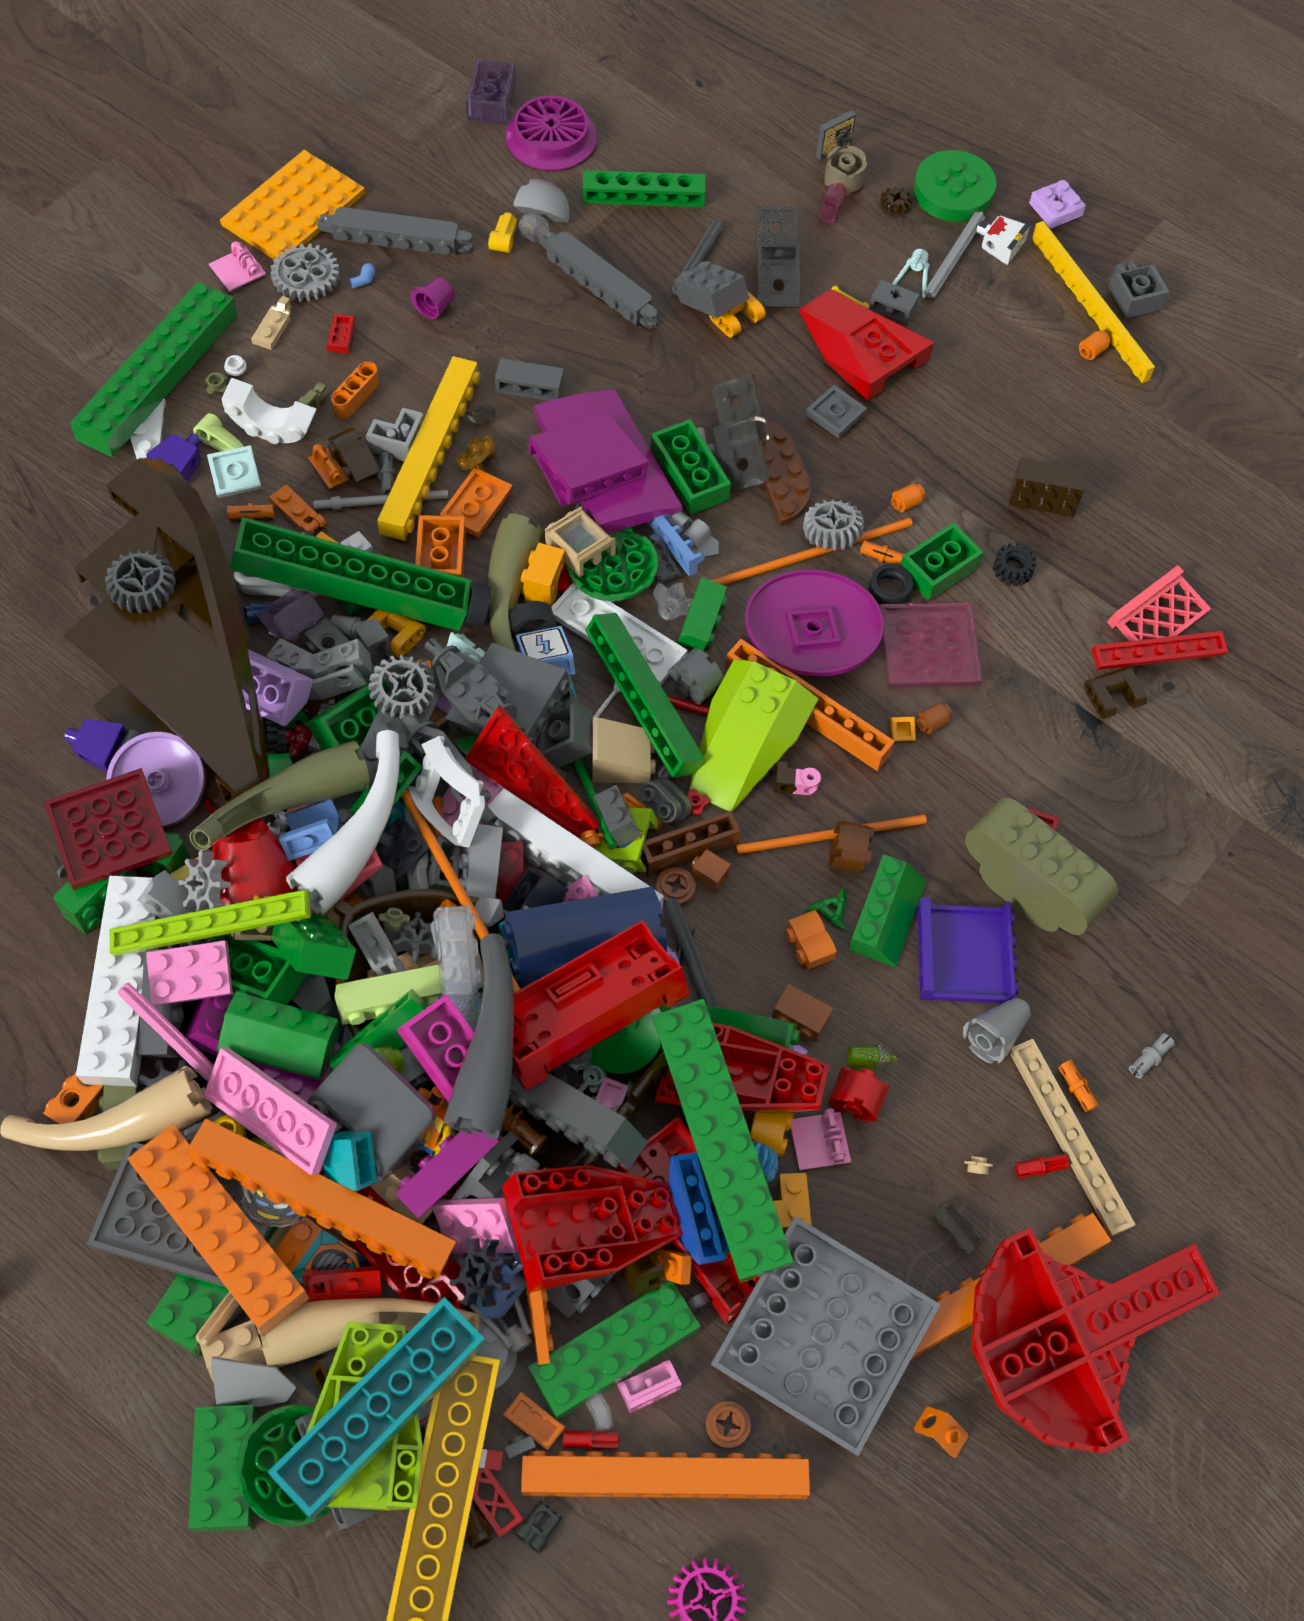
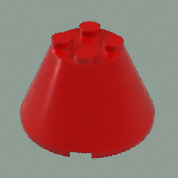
M258 818L237 828L213 845V860H225L227 862V865L221 871V879L224 882H231L230 888H224L220 891V899L224 906L252 901L254 895L264 898V896L272 897L298 891L297 886L291 889L286 879L298 866L293 860H288L280 841L269 826L265 824L263 818Z

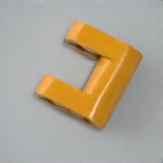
M748 292L750 299L720 317L715 318L709 315L713 323L730 338L741 332V325L734 316L736 313L741 311L753 323L760 321L766 316L764 307L750 292Z
M377 610L367 619L376 617L384 630L390 626L398 632L390 642L392 654L397 658L401 654L404 656L418 643L426 631V627L415 619L382 610Z

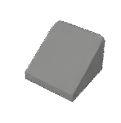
M480 898L477 901L475 909L485 927H491L504 917L502 901L500 899Z

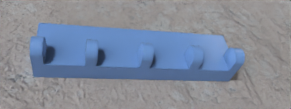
M665 514L646 522L688 576L696 574L697 563L702 562L705 556L701 552L694 555L690 550L694 546V542L691 539L683 541L678 535L682 532L681 526L676 525L672 527L667 521L671 514Z

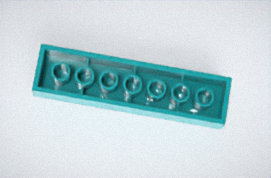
M443 1298L268 1471L269 1475L312 1521L484 1346L485 1338Z

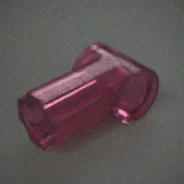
M835 182L833 185H830L826 195L822 198L819 219L824 223L830 224L837 220L838 211L846 195V189L841 183Z

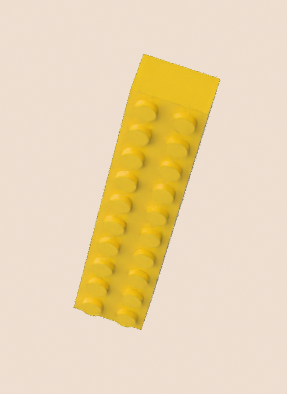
M474 1355L433 1397L422 1449L417 1508L410 1509L386 1621H448L500 1360Z

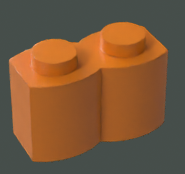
M815 910L788 920L785 935L789 943H794L797 948L796 956L801 965L804 964L809 970L836 958L837 951L834 943Z

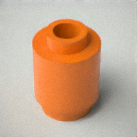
M1102 330L1092 333L1080 342V355L1087 360L1096 358L1108 348L1110 344L1109 335Z
M920 484L905 486L893 492L891 498L892 506L900 512L907 511L925 500V491Z

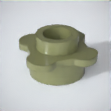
M217 372L208 375L205 379V382L208 384L206 388L207 393H224L227 388L225 383L227 377Z
M389 908L386 913H381L378 917L379 921L383 922V927L392 932L402 930L403 924L410 921L409 915L403 914L397 908Z

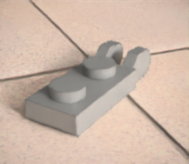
M373 912L349 925V929L373 971H376L378 976L406 971L402 961L397 959L396 952Z

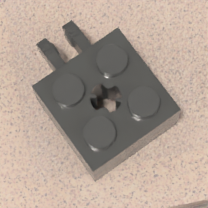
M1128 261L1126 263L1127 270H1125L1121 263L1115 265V273L1112 275L1108 289L1125 319L1163 310L1170 292L1154 265L1137 267L1134 261Z
M573 695L566 698V703L562 700L559 701L557 711L552 713L545 731L538 736L537 749L550 764L557 768L593 753V711L580 704L577 697Z

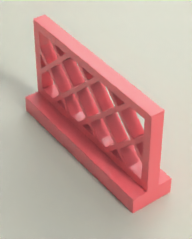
M1177 565L1116 611L1107 623L1112 629L1117 627L1129 641L1142 640V638L1155 639L1165 637L1158 635V626L1169 628L1168 637L1178 636L1208 613L1211 608L1181 576L1184 571ZM1177 584L1185 591V596L1174 594V587ZM1159 598L1169 599V608L1160 607ZM1174 600L1185 602L1184 610L1174 609ZM1190 603H1196L1202 611L1199 613L1190 612ZM1143 610L1154 611L1153 620L1144 619ZM1158 612L1169 613V622L1158 621ZM1174 614L1184 616V625L1174 623ZM1127 622L1138 623V632L1130 631L1125 624ZM1143 624L1153 625V634L1143 633Z

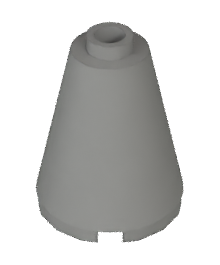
M1012 998L970 1019L963 1027L964 1039L968 1037L971 1042L969 1046L971 1051L987 1063H993L994 1061L1001 1063L1007 1057L1031 1016L1030 1007L1026 1001Z

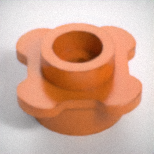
M595 830L583 832L580 840L592 848H596L601 845L600 838L604 837V834H596Z

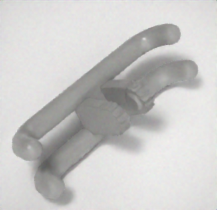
M233 571L236 586L244 594L309 598L320 595L258 577H247L242 573Z

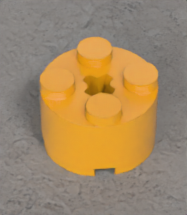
M754 1113L750 1129L752 1141H758L759 1144L767 1145L768 1148H772L778 1156L782 1157L788 1139L783 1138L784 1132L789 1131L791 1128L794 1113Z

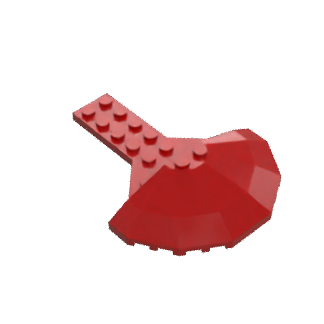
M1030 1227L1000 1242L975 1286L971 1348L1000 1410L1046 1445L1103 1454L1130 1441L1118 1415L1120 1405L1118 1398L1121 1386L1125 1384L1129 1368L1127 1361L1130 1349L1134 1348L1136 1337L1220 1295L1196 1243L1186 1246L1109 1284L1103 1280H1096L1088 1276L1086 1272L1068 1264L1064 1265L1053 1260V1257L1044 1254Z

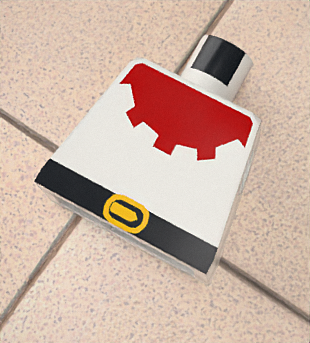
M998 216L992 225L981 221L976 232L984 236L982 248L1008 265L1025 243L1030 226Z

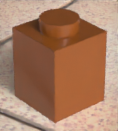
M706 849L701 856L697 855L691 864L692 876L697 882L716 893L728 878L731 864Z

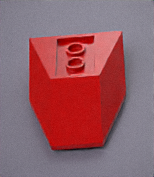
M831 289L799 309L824 360L867 401L883 391L886 378L908 364L915 370L931 358L934 342Z
M584 1165L515 1172L502 1185L529 1293L616 1273L683 1235L668 1183Z

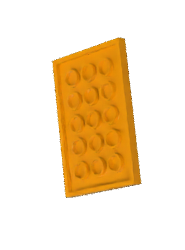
M303 150L223 216L220 222L223 227L270 258L279 259L278 253L285 254V248L291 251L292 245L300 248V244L303 243L305 246L321 232L318 229L320 215H334L335 210L339 207H351L366 194L365 188L308 151Z

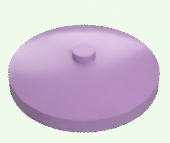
M166 732L141 734L126 742L111 760L106 780L142 768L163 828L171 827L185 820L197 808L203 797L206 785L204 764L201 757L179 736Z

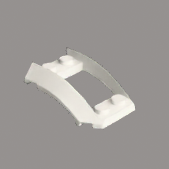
M438 736L422 744L426 753L423 759V769L421 775L416 779L415 786H408V789L419 811L435 829L454 845L470 847L485 807L484 796H480L483 782L476 780L460 766L449 747H444V736ZM440 777L466 796V799L461 803V813L458 821L454 822L453 828L439 815L432 803Z

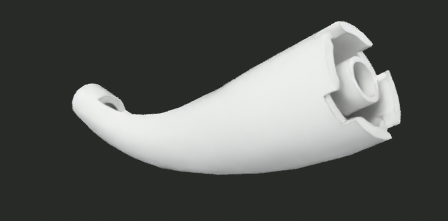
M384 730L376 736V757L379 759L378 770L363 805L336 834L313 852L286 878L291 889L297 886L298 891L307 890L310 892V909L317 914L321 912L324 915L353 884L373 853L386 826L393 806L399 774V735L395 731Z

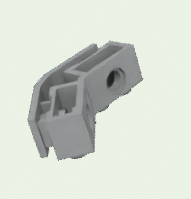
M280 638L266 656L274 662L313 679L308 698L310 700H323L367 685L366 680L362 676L372 673L371 654L358 639L316 654H311Z

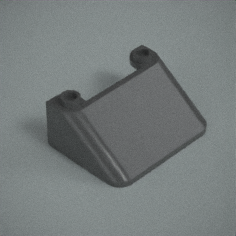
M364 1042L357 1044L307 1101L309 1105L324 1115L330 1111L350 1131H371L376 1177L380 1182L384 1181L411 1159L436 1119L433 1106L377 1051Z

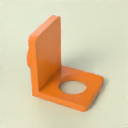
M929 1406L925 1408L914 1426V1430L917 1433L935 1439L954 1458L957 1457L969 1436L949 1413ZM931 1416H936L935 1424L930 1428H925L926 1420Z

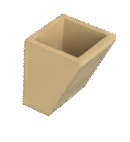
M593 717V783L650 782L651 774H655V760H651V753H655V748L644 729Z

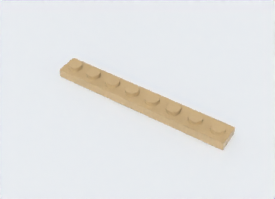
M1034 1039L1012 1047L1009 1053L1063 1153L1067 1155L1069 1164L1109 1237L1111 1238L1133 1228L1136 1224Z

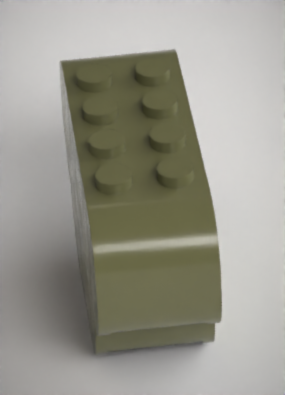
M1004 797L999 799L967 832L965 837L966 847L974 859L980 863L979 871L988 887L1005 901H1010L1011 906L1043 930L1054 932L1060 927L1073 935H1082L1115 900L1118 894V886L1115 880L1103 867L1026 807L1011 798Z

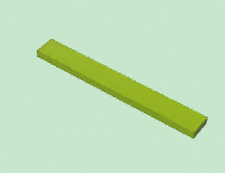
M302 890L111 928L110 954L118 956L311 918L310 892Z

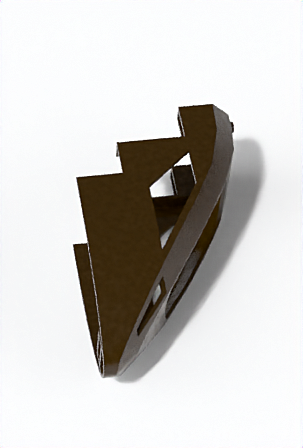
M139 458L106 485L111 500L134 518L74 567L81 583L88 580L104 593L107 598L64 634V637L119 682L114 689L93 707L110 722L123 724L126 730L131 729L140 734L166 732L179 736L202 759L206 772V785L203 796L219 807H222L245 791L270 778L266 732L254 684L246 633L218 531L198 492L180 475L178 469L173 464H167L161 458ZM139 548L143 553L150 549L154 555L160 553L163 559H167L171 568H173L176 581L175 586H173V594L169 595L168 602L161 601V608L155 605L152 607V612L148 609H143L141 614L137 609L130 613L127 607L121 610L118 603L114 604L107 593L105 577L108 576L107 568H112V560L120 561V554L126 557L129 550L135 554L138 553ZM138 577L140 585H143L141 578ZM181 604L214 631L218 649L180 617ZM242 689L249 696L250 710L246 708Z

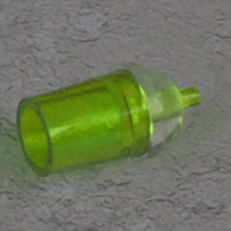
M880 1044L875 1046H849L847 1052V1062L850 1067L881 1070L889 1065L890 1060H897L896 1055H890L889 1050Z

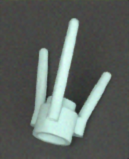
M923 249L914 250L911 258L907 260L906 265L898 274L893 284L897 285L909 267L914 271L923 270L922 298H926L924 291L927 287V276L930 266L927 263L928 253Z

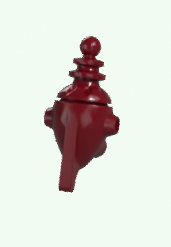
M296 724L293 730H286V739L290 745L289 751L292 757H296L308 750L314 739L308 726Z

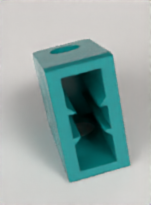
M342 1131L333 1135L323 1161L326 1178L354 1191L361 1190L377 1182L371 1131Z

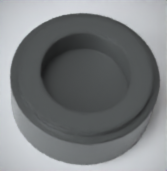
M705 1291L694 1296L686 1303L692 1313L695 1314L712 1303V1299L709 1293Z

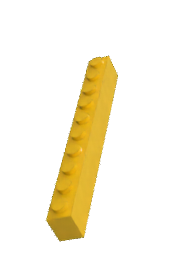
M452 357L377 520L379 534L405 541L408 533H412L415 524L414 519L416 515L419 516L421 513L423 499H427L430 484L437 477V468L443 464L444 452L450 448L453 432H457L459 419L465 415L466 403L472 399L474 385H478L480 381L477 362Z

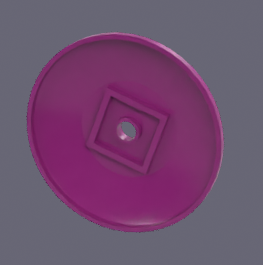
M804 569L777 575L764 582L755 590L746 606L745 629L754 648L782 668L800 675L832 676L851 671L864 664L873 656L882 640L884 619L877 601L857 582L829 571ZM815 627L818 631H810L808 628Z

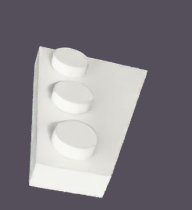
M165 398L130 437L137 459L147 458L146 454L162 442Z

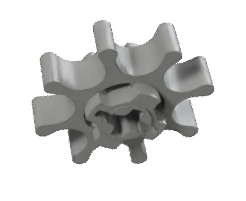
M199 851V859H186L185 864L189 868V877L185 880L180 879L178 882L180 886L188 888V897L183 901V906L197 907L196 912L224 906L220 899L221 889L231 887V882H224L221 879V871L227 865V862L225 860H213V851Z

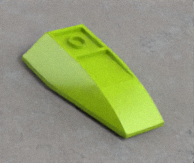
M347 1322L307 1433L406 1335L405 1325ZM418 1413L326 1507L370 1510L417 1508L422 1456Z

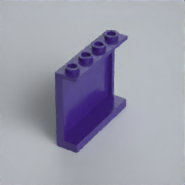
M920 898L917 906L920 1000L1004 1003L1018 995L1019 983L1018 980H1014V972L1017 970V957L1013 956V948L1016 946V934L1012 933L1015 913L1011 911L1010 901H1006L1004 908L931 905V898Z

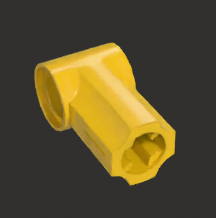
M505 212V214L500 215L495 231L492 230L490 233V250L505 253L511 252L513 235L517 226V218L511 213Z

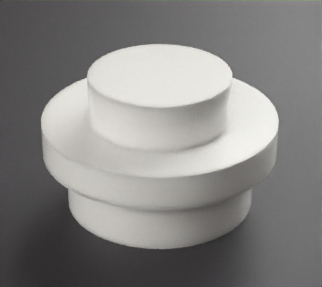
M237 355L228 357L224 365L226 373L231 376L242 375L247 368L246 362Z

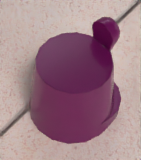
M436 276L425 286L413 289L410 293V298L419 313L429 319H437L453 302L455 293L446 280Z

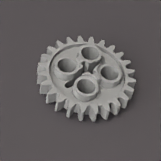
M301 243L300 248L292 245L291 251L285 248V254L278 253L279 259H273L274 265H271L272 271L270 272L273 286L277 287V292H282L284 297L290 294L291 300L295 297H298L299 302L303 298L310 302L311 297L319 300L318 295L321 294L325 297L326 290L332 292V286H337V280L340 279L337 258L333 257L332 252L328 253L327 248L320 250V245H317L315 248H312L311 243L307 247H304L303 243Z

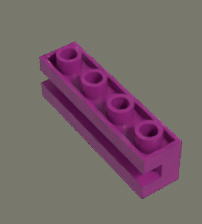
M460 1131L455 1137L450 1134L438 1145L442 1149L438 1154L433 1156L430 1153L418 1164L421 1170L415 1176L410 1172L398 1184L401 1189L396 1193L397 1197L419 1219L503 1137L499 1134L498 1139L484 1138V1131H482V1134L472 1132L467 1134Z

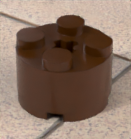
M839 820L833 832L838 835L835 836L834 841H831L830 869L863 874L866 863H870L872 849H868V845L873 839L874 828Z

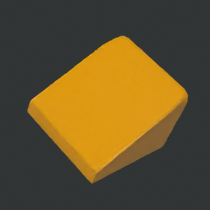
M889 717L892 740H916L915 717Z

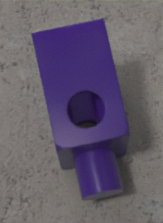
M193 433L185 440L176 434H172L151 449L146 456L147 458H161L167 464H173L178 469L180 475L188 482L201 463V457L197 448L201 444V440Z
M86 719L80 730L71 727L67 729L65 741L73 743L72 750L79 759L107 773L111 760L115 755L114 751L116 747L120 746L126 734V729L120 723Z

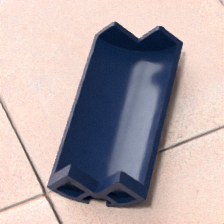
M651 886L506 912L505 924H502V933L504 938L509 940L513 948V957L510 960L512 975L516 976L520 986L531 984L641 920L649 927L655 939L667 952L666 927L661 926L660 915L663 912L654 888Z

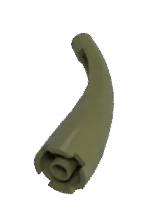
M509 514L507 518L503 517L494 540L488 572V585L491 586L488 613L494 643L517 651L509 617L516 608L524 583L521 582L523 570L529 567L530 553L532 550H536L538 543H542L545 536V531L540 524L536 528L528 523L530 518L519 514Z
M351 741L314 753L245 791L219 808L191 831L190 841L192 845L198 850H207L237 828L268 814L307 804L324 802L368 789L369 786L366 783H369L370 779L365 759L361 760L360 756L355 752L360 750L359 745L356 741Z

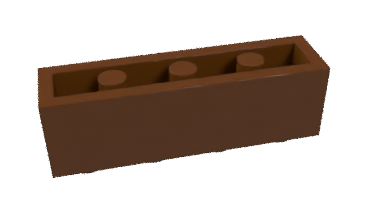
M732 811L646 840L640 858L646 867L648 876L693 861L697 855L701 856L706 849L715 853L738 845L741 830Z

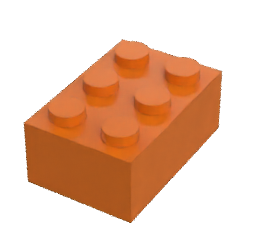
M419 515L415 564L463 577L466 542L465 516Z

